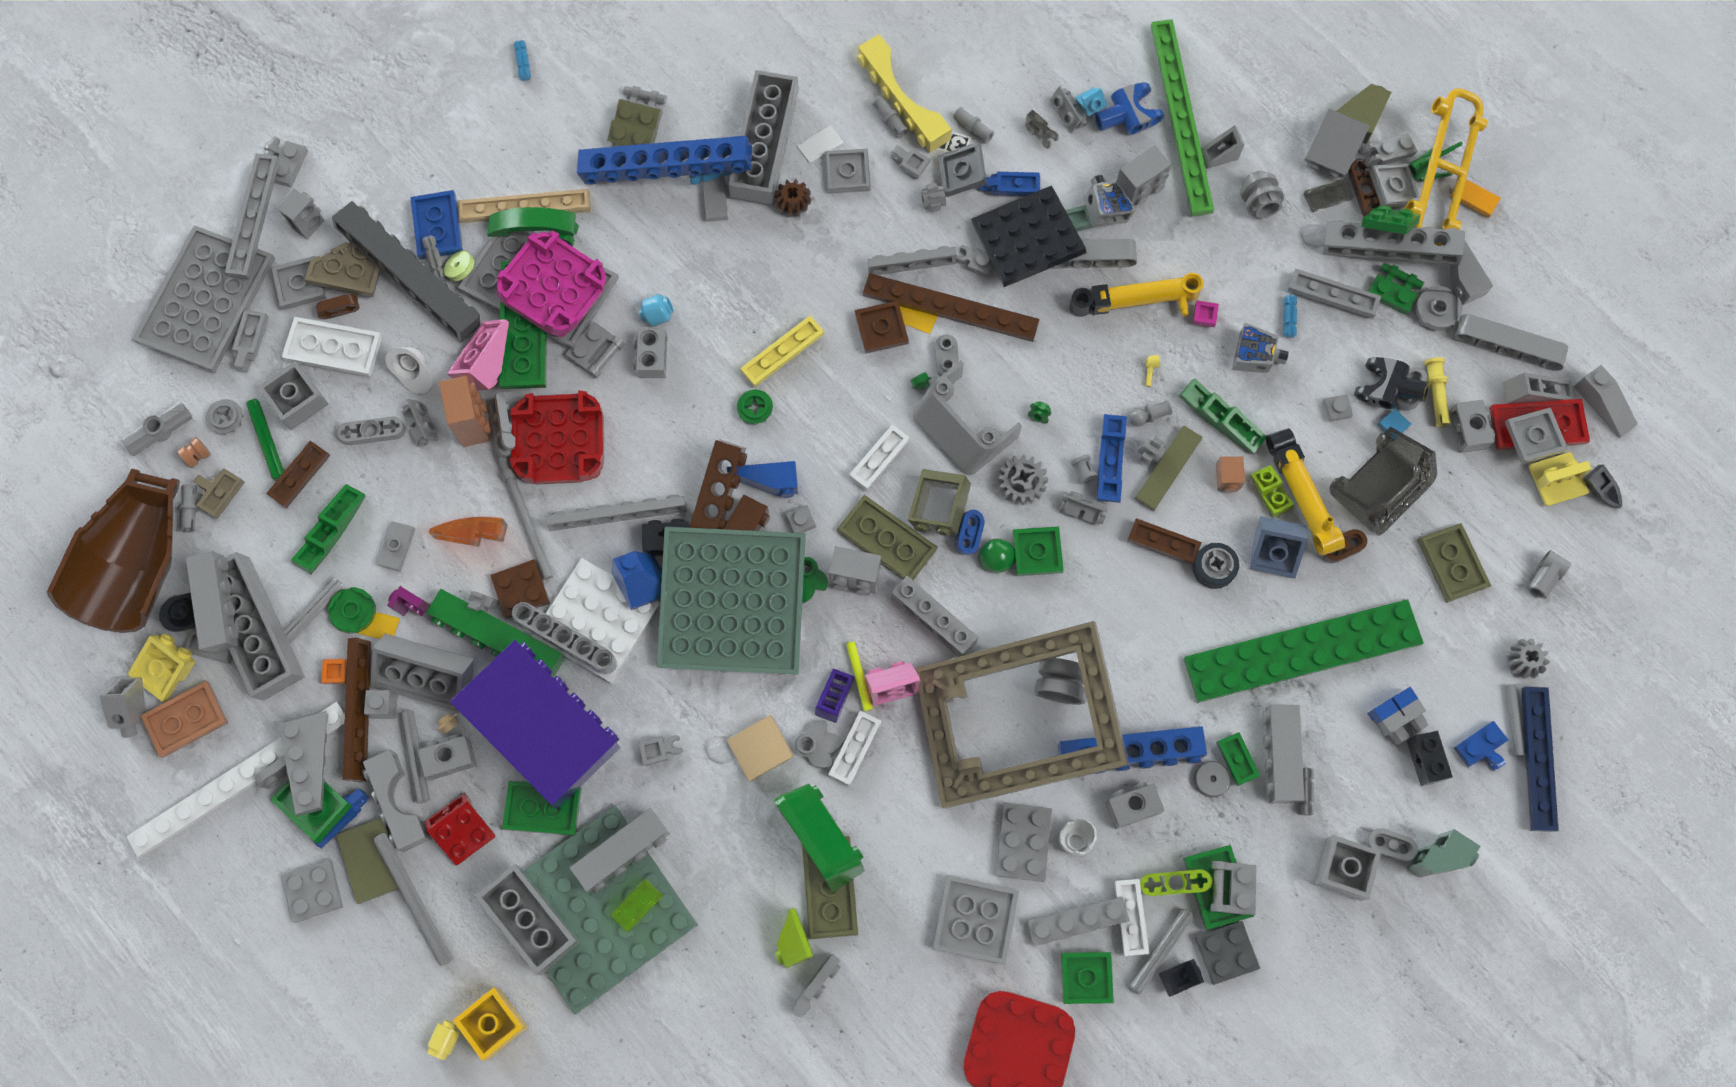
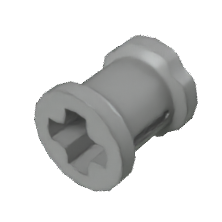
M1089 454L1082 455L1071 462L1079 475L1078 481L1080 484L1088 483L1098 477V473L1094 472L1090 463L1091 457Z

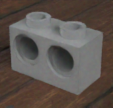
M293 189L277 209L289 226L308 240L325 220L320 214L321 209L313 203L314 199L306 192L301 194L296 189Z
M638 328V336H634V349H637V357H633V370L637 371L639 378H666L668 336L665 328ZM649 340L655 341L653 345H645ZM647 361H654L652 366H644Z

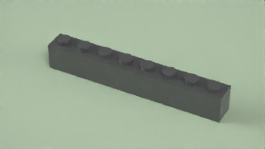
M351 201L332 216L334 228L460 343L480 326L479 312L473 306L469 307L458 292H452L448 288L447 283L441 277L437 278L427 264L420 263L416 259L415 254L410 249H405L395 235L388 234L383 225L378 220L374 221L363 206H357Z

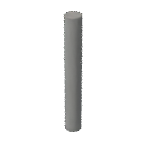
M1506 685L1515 756H1526L1516 685Z

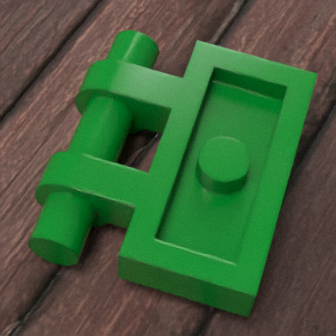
M1384 262L1380 270L1387 273L1386 278L1378 274L1368 292L1380 295L1381 303L1407 315L1418 296V293L1410 289L1413 286L1420 290L1424 281L1418 279L1417 275L1413 273L1407 274L1399 270L1398 266L1394 264L1391 266ZM1395 277L1405 282L1404 287L1393 282V278Z

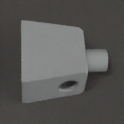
M142 677L118 678L100 695V700L107 726L110 729H121L122 737L129 738L137 735L136 724L142 719L140 715L145 713Z

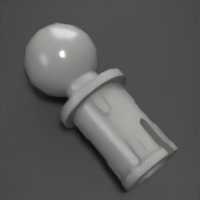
M1165 401L1151 407L1147 405L1145 406V411L1135 409L1130 413L1129 421L1136 427L1144 425L1147 419L1150 423H1153L1154 419L1172 414L1171 404L1169 401Z

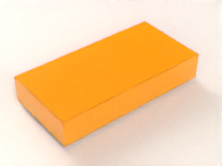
M1466 179L1460 203L1489 218L1501 197Z

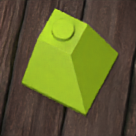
M795 908L790 909L777 942L779 950L775 951L779 965L784 964L785 968H790L814 958Z

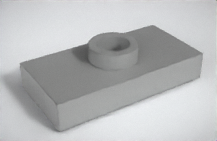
M394 521L391 522L377 561L378 566L401 572L415 532L413 526Z

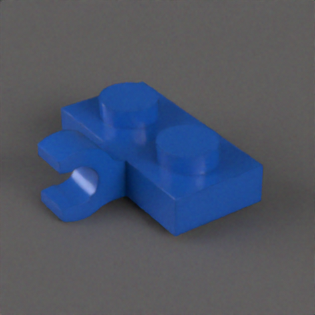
M1493 720L1455 746L1454 750L1468 768L1484 758L1490 768L1495 771L1505 765L1506 762L1494 750L1509 739Z

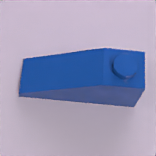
M795 461L744 465V467H740L738 475L741 476L740 483L774 496H780L781 498H790L794 494H798ZM727 467V473H729L731 467Z

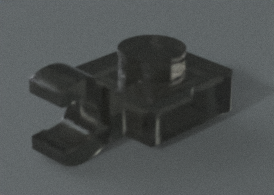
M1031 110L1026 116V129L1030 134L1036 135L1039 139L1042 138V145L1049 149L1051 143L1047 139L1052 138L1057 142L1059 135L1048 127V122L1034 110Z

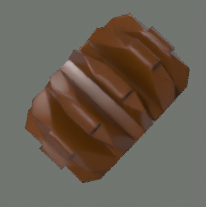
M787 179L785 181L786 185L779 184L778 191H775L774 195L776 198L775 205L780 207V212L783 214L788 211L789 217L793 213L800 216V210L807 212V205L811 204V191L809 188H806V184L804 182L798 184L797 179L793 183H790Z

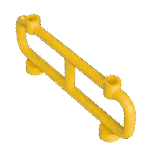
M1456 88L1448 93L1446 99L1441 96L1437 97L1431 107V112L1441 117L1420 199L1419 201L1410 200L1405 209L1412 210L1414 214H1420L1419 223L1415 226L1417 228H1423L1422 223L1437 167L1458 176L1449 212L1442 223V228L1445 230L1449 228L1460 230L1461 221L1456 220L1478 132L1483 131L1487 127L1488 120L1483 118L1484 105L1480 97L1465 89ZM1456 97L1473 103L1475 107L1474 115L1469 120L1470 131L1460 166L1440 158ZM1435 243L1437 246L1443 245L1442 243Z

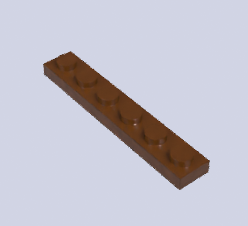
M356 637L348 638L343 780L367 782L363 774V770L366 769L363 761L367 760L369 717L364 714L366 690H370L371 641Z

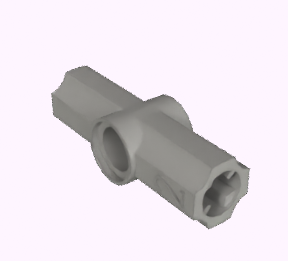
M180 401L158 416L151 415L147 417L141 427L123 437L121 442L130 454L135 456L155 442H163L169 439L172 431L190 421L193 417ZM157 426H160V428L154 432L155 428Z

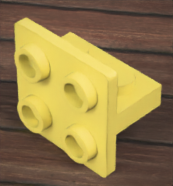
M1572 452L1531 463L1528 466L1546 507L1589 493L1586 483L1583 481V476L1591 470V466L1588 461L1582 463L1575 461Z

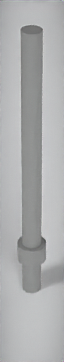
M498 455L497 459L502 469L503 481L509 487L544 580L553 577V574L517 485L516 473L510 467L508 459L506 457L501 458Z

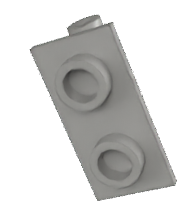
M1059 86L1050 101L1070 134H1072L1077 126L1082 128L1087 125V117L1084 116L1080 108H1074L1077 103L1070 90L1062 89Z
M407 399L408 404L402 407V414L409 427L416 424L410 430L416 444L424 447L428 444L429 439L438 441L436 427L427 415L426 406L422 402Z
M1070 491V494H1064V497L1068 498L1067 502L1062 500L1059 509L1063 510V513L1078 517L1080 511L1083 510L1085 511L1083 520L1096 525L1098 523L1103 524L1105 515H1102V512H1108V508L1104 507V502L1092 499L1091 502L1083 499L1082 494Z

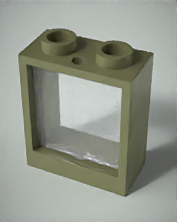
M922 469L908 521L919 532L926 533L930 530L942 536H949V534L957 535L971 487L970 481L965 475Z

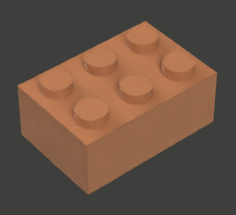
M467 376L440 381L439 385L447 425L461 445L467 447L490 441L489 433H492L489 419L486 420L485 412H488L485 399H482L480 391H477L475 383H471Z

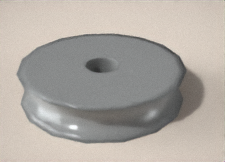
M1216 761L1203 763L1194 775V784L1197 790L1207 797L1223 795L1229 789L1231 783V775L1228 769L1222 763ZM1210 776L1215 778V782L1210 781Z

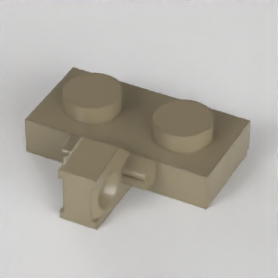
M225 468L222 469L216 478L212 477L210 481L198 474L193 482L203 488L201 492L203 496L196 506L218 519L245 482Z

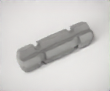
M424 237L422 242L424 248L427 249L425 252L429 267L432 268V273L437 278L441 277L443 279L445 275L443 268H441L442 262L438 248L435 247V237Z
M1303 768L1305 801L1300 805V814L1303 816L1314 814V805H1312V802H1314V782H1312L1314 770L1311 768Z

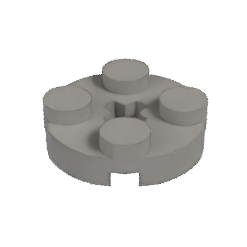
M1444 286L1428 288L1420 295L1415 304L1418 323L1422 327L1438 331L1452 328L1462 314L1460 298H1456L1451 293L1452 290ZM1436 304H1439L1440 308H1443L1444 311L1437 312L1434 307Z

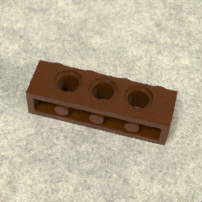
M715 440L689 528L724 529L727 524V520H725L726 513L732 509L734 498H732L733 490L737 489L740 483L741 476L738 475L740 467H744L747 460L745 447L724 440ZM725 460L731 464L729 473H725L722 470V463ZM718 482L722 483L725 488L722 495L717 494L715 491V486ZM711 504L715 505L718 509L716 517H712L708 512Z

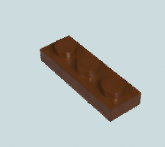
M310 440L266 494L287 509L331 455Z
M1137 518L1127 540L1133 544L1190 565H1194L1202 543Z

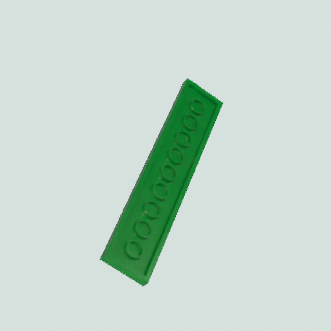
M1407 599L1185 656L1183 659L1197 703L1421 646L1424 642Z

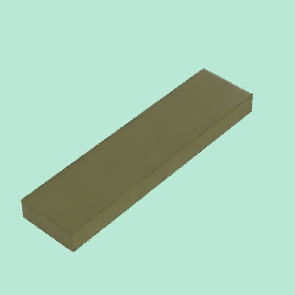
M1183 425L1135 497V500L1155 511L1203 437Z

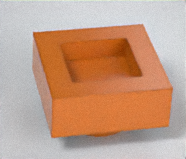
M323 659L321 683L346 684L347 659Z

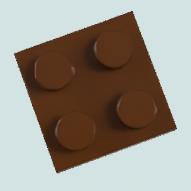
M898 300L855 310L865 354L909 344Z
M535 559L491 575L505 619L513 617L512 610L520 602L529 603L535 608L550 604Z

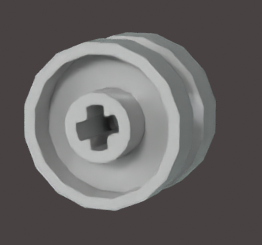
M1052 658L1040 662L1038 673L1043 678L1036 680L1034 693L1037 696L1064 704H1085L1086 693L1078 662L1060 658Z

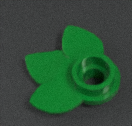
M805 557L804 566H810L811 570L807 573L804 572L803 603H806L813 597L816 589L825 591L828 586L826 574L818 569L817 562L810 557Z

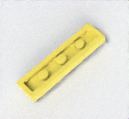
M811 316L807 317L741 367V372L754 387H757L824 335V330Z

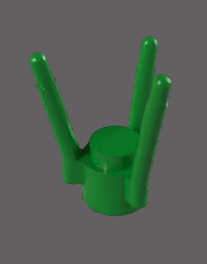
M1458 142L1441 151L1440 157L1462 146L1463 142ZM1432 149L1409 164L1414 180L1420 179L1421 182H1424L1430 161L1428 157L1431 156ZM1450 172L1435 173L1434 179L1452 176L1453 174Z

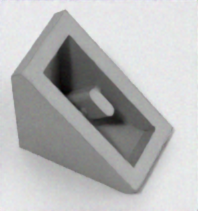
M1234 125L1202 147L1201 151L1207 167L1213 168L1238 160L1245 144L1237 126Z

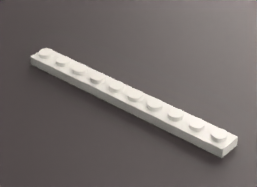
M335 702L321 711H327L328 713L327 738L345 727V711L339 702ZM281 738L126 836L137 857L142 858L257 784L255 776L284 756Z

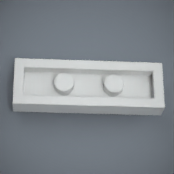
M892 424L849 474V478L868 491L907 445L910 437Z
M862 711L859 712L828 774L830 777L851 786L882 723L881 720Z
M1140 880L1114 881L1116 898L1123 896L1130 920L1129 922L1119 924L1123 956L1149 954Z

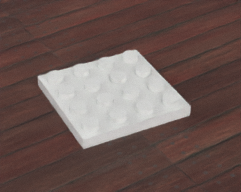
M581 558L546 614L612 652L617 660L616 669L610 674L600 673L537 635L532 634L531 637L558 650L569 660L612 684L659 610L660 602L655 601L631 610L614 577ZM542 623L540 631L548 630L550 623ZM563 634L559 642H567L570 639V634ZM582 646L579 650V654H587L590 650V646ZM610 657L601 658L599 666H607L610 663Z

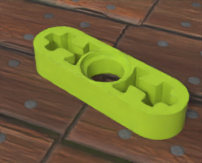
M1206 870L1152 873L1143 876L1140 881L1142 892L1148 896L1205 892L1213 884L1212 876ZM1200 873L1203 878H1207L1208 882L1204 883V888H1200L1199 884H1190L1192 889L1187 890L1188 880L1186 874H1190L1189 879H1197ZM1177 875L1182 878L1183 886L1180 890H1174L1170 887L1169 881L1171 877ZM1161 876H1165L1164 884L1167 892H1163V886L1155 887L1154 892H1151L1150 888H1146L1145 884L1150 881L1149 878H1153L1154 882H1163Z

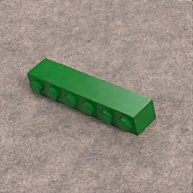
M443 589L439 590L426 611L432 618L430 622L441 628L444 625L452 628L450 632L463 639L464 635L471 638L470 643L480 649L486 646L492 650L490 654L495 657L514 640L519 644L524 642L536 655L534 659L536 661L541 659L553 672L551 676L555 677L566 658L561 652L482 610L475 611L468 608L469 603Z

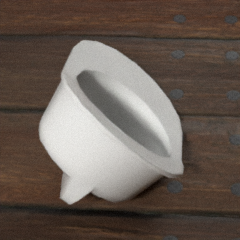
M394 347L389 350L386 355L387 367L400 382L413 393L424 394L428 392L432 387L433 379L425 365L423 354L413 347Z

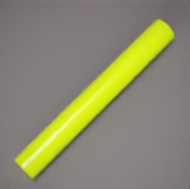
M849 642L846 646L864 712L873 710L857 647L855 642Z

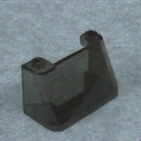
M1391 426L1377 437V453L1350 479L1341 476L1335 478L1329 486L1330 494L1368 530L1378 536L1385 533L1431 487L1437 477L1436 452Z

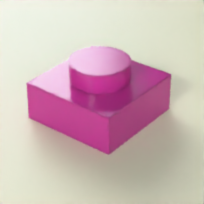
M1197 300L1193 324L1215 328L1219 304Z

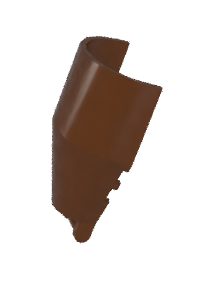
M137 469L130 470L126 481L106 500V504L98 512L95 511L90 516L91 519L82 528L79 527L75 531L47 590V595L56 608L76 621L104 631L128 633L137 632L145 627L172 563L173 500L179 489V479L171 478L169 480L140 473V470ZM138 482L166 488V490L138 484Z

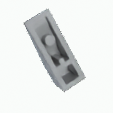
M1464 241V252L1460 265H1450L1451 287L1455 297L1460 298L1462 305L1485 296L1493 287V284L1467 242Z
M1602 365L1587 374L1574 386L1619 438L1638 425L1617 381Z
M1523 373L1503 382L1507 403L1575 399L1571 380Z

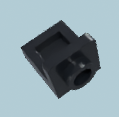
M1194 959L1158 973L1169 997L1204 983L1201 970Z

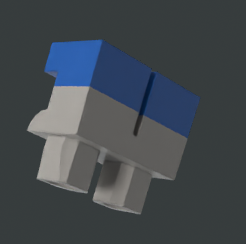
M1411 686L1367 713L1371 720H1375L1382 729L1383 736L1389 735L1397 745L1410 737L1403 727L1406 723H1409L1415 733L1429 726L1423 716L1426 710Z

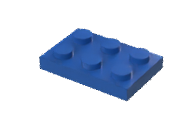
M450 190L410 197L419 260L427 259L425 252L427 249L424 248L422 242L423 238L427 236L435 237V247L438 248L440 256L452 255L458 251H463L455 191Z

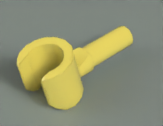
M1159 355L1149 356L1145 362L1147 368L1146 387H1151L1153 368L1160 367Z

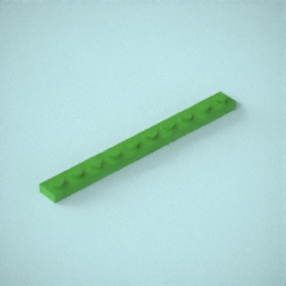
M1173 19L1153 21L1151 23V31L1191 216L1213 214L1214 206Z

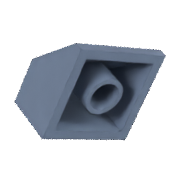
M1260 516L1254 536L1249 569L1296 578L1308 541L1306 525Z

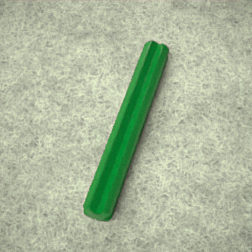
M257 399L248 400L246 406L272 479L277 481L284 470L261 404Z

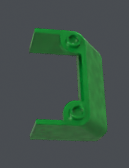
M806 784L781 794L774 799V802L833 893L865 872L860 861L864 856L857 846L851 847L820 800L824 796L817 785L812 787L810 784Z

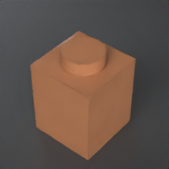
M1220 457L1216 463L1218 490H1225L1228 493L1241 490L1245 484L1244 457Z

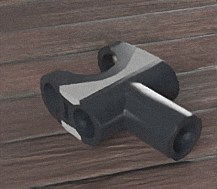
M1371 357L1367 359L1365 367L1369 371L1376 373L1381 379L1373 385L1358 386L1354 392L1355 397L1364 403L1384 409H1394L1399 397L1420 402L1426 401L1430 383L1408 378L1410 366L1403 361Z

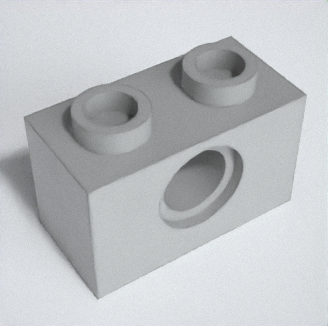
M1483 400L1456 403L1451 408L1449 413L1460 453L1486 450L1494 443L1495 433L1493 428H1490L1488 420L1489 410L1485 407ZM1470 423L1475 424L1477 429L1472 428Z
M462 734L452 735L448 737V741L439 743V741L429 742L424 745L425 748L418 750L424 777L430 781L477 767L471 741L468 737L462 736ZM451 750V758L443 762L442 756L444 752Z
M1146 782L1133 786L1134 791L1125 793L1124 790H1120L1110 794L1111 799L1107 800L1106 804L1116 829L1159 815L1165 811L1155 784L1147 785ZM1130 798H1135L1139 801V810H1133L1129 807L1128 801Z

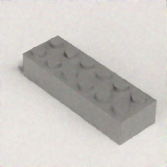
M755 70L740 136H747L752 145L751 170L741 173L731 172L728 184L731 198L773 205L774 194L779 181L799 93L798 77Z
M235 552L226 557L228 562V570L226 571L232 588L230 597L231 603L235 608V615L233 617L234 624L238 629V646L229 648L250 697L265 701L305 678L250 557Z

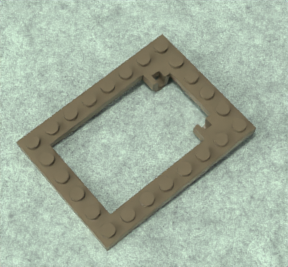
M1095 621L914 668L920 678L919 696L941 807L943 809L1129 766ZM1077 653L1097 746L988 773H983L979 757L958 760L947 703L952 702L953 698H968L964 681Z

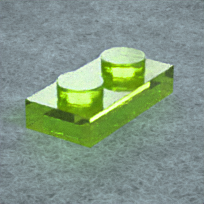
M645 878L611 913V916L629 933L664 896Z

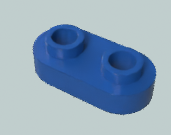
M969 510L963 513L958 534L954 541L956 550L962 555L972 554L979 547L985 520L982 513L978 510ZM969 519L972 521V526L968 523ZM963 540L967 543L966 547L963 545Z

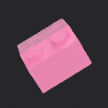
M506 319L483 321L447 375L452 379L467 376L471 383H475L477 390H490L493 388L502 371L509 322Z
M900 661L892 664V668L886 670L875 668L870 670L868 675H865L873 707L918 694L920 678L911 662L905 664V661Z

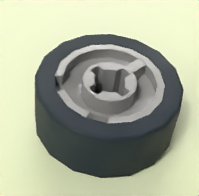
M1210 543L1197 553L1193 565V573L1197 581L1203 586L1211 589H1221L1229 585L1237 576L1240 568L1239 558L1236 552L1228 545ZM1217 562L1220 565V569L1218 570L1215 566H1211L1212 563Z

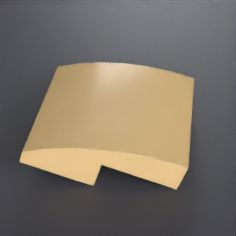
M772 715L756 722L727 740L749 782L756 780L771 769H776L795 757Z

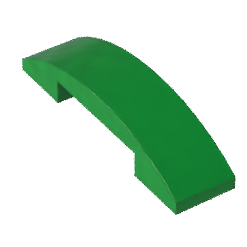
M521 207L502 210L490 215L487 235L488 237L510 236V232L515 231L551 232V230L559 233V235H573L576 215L565 210L543 207Z

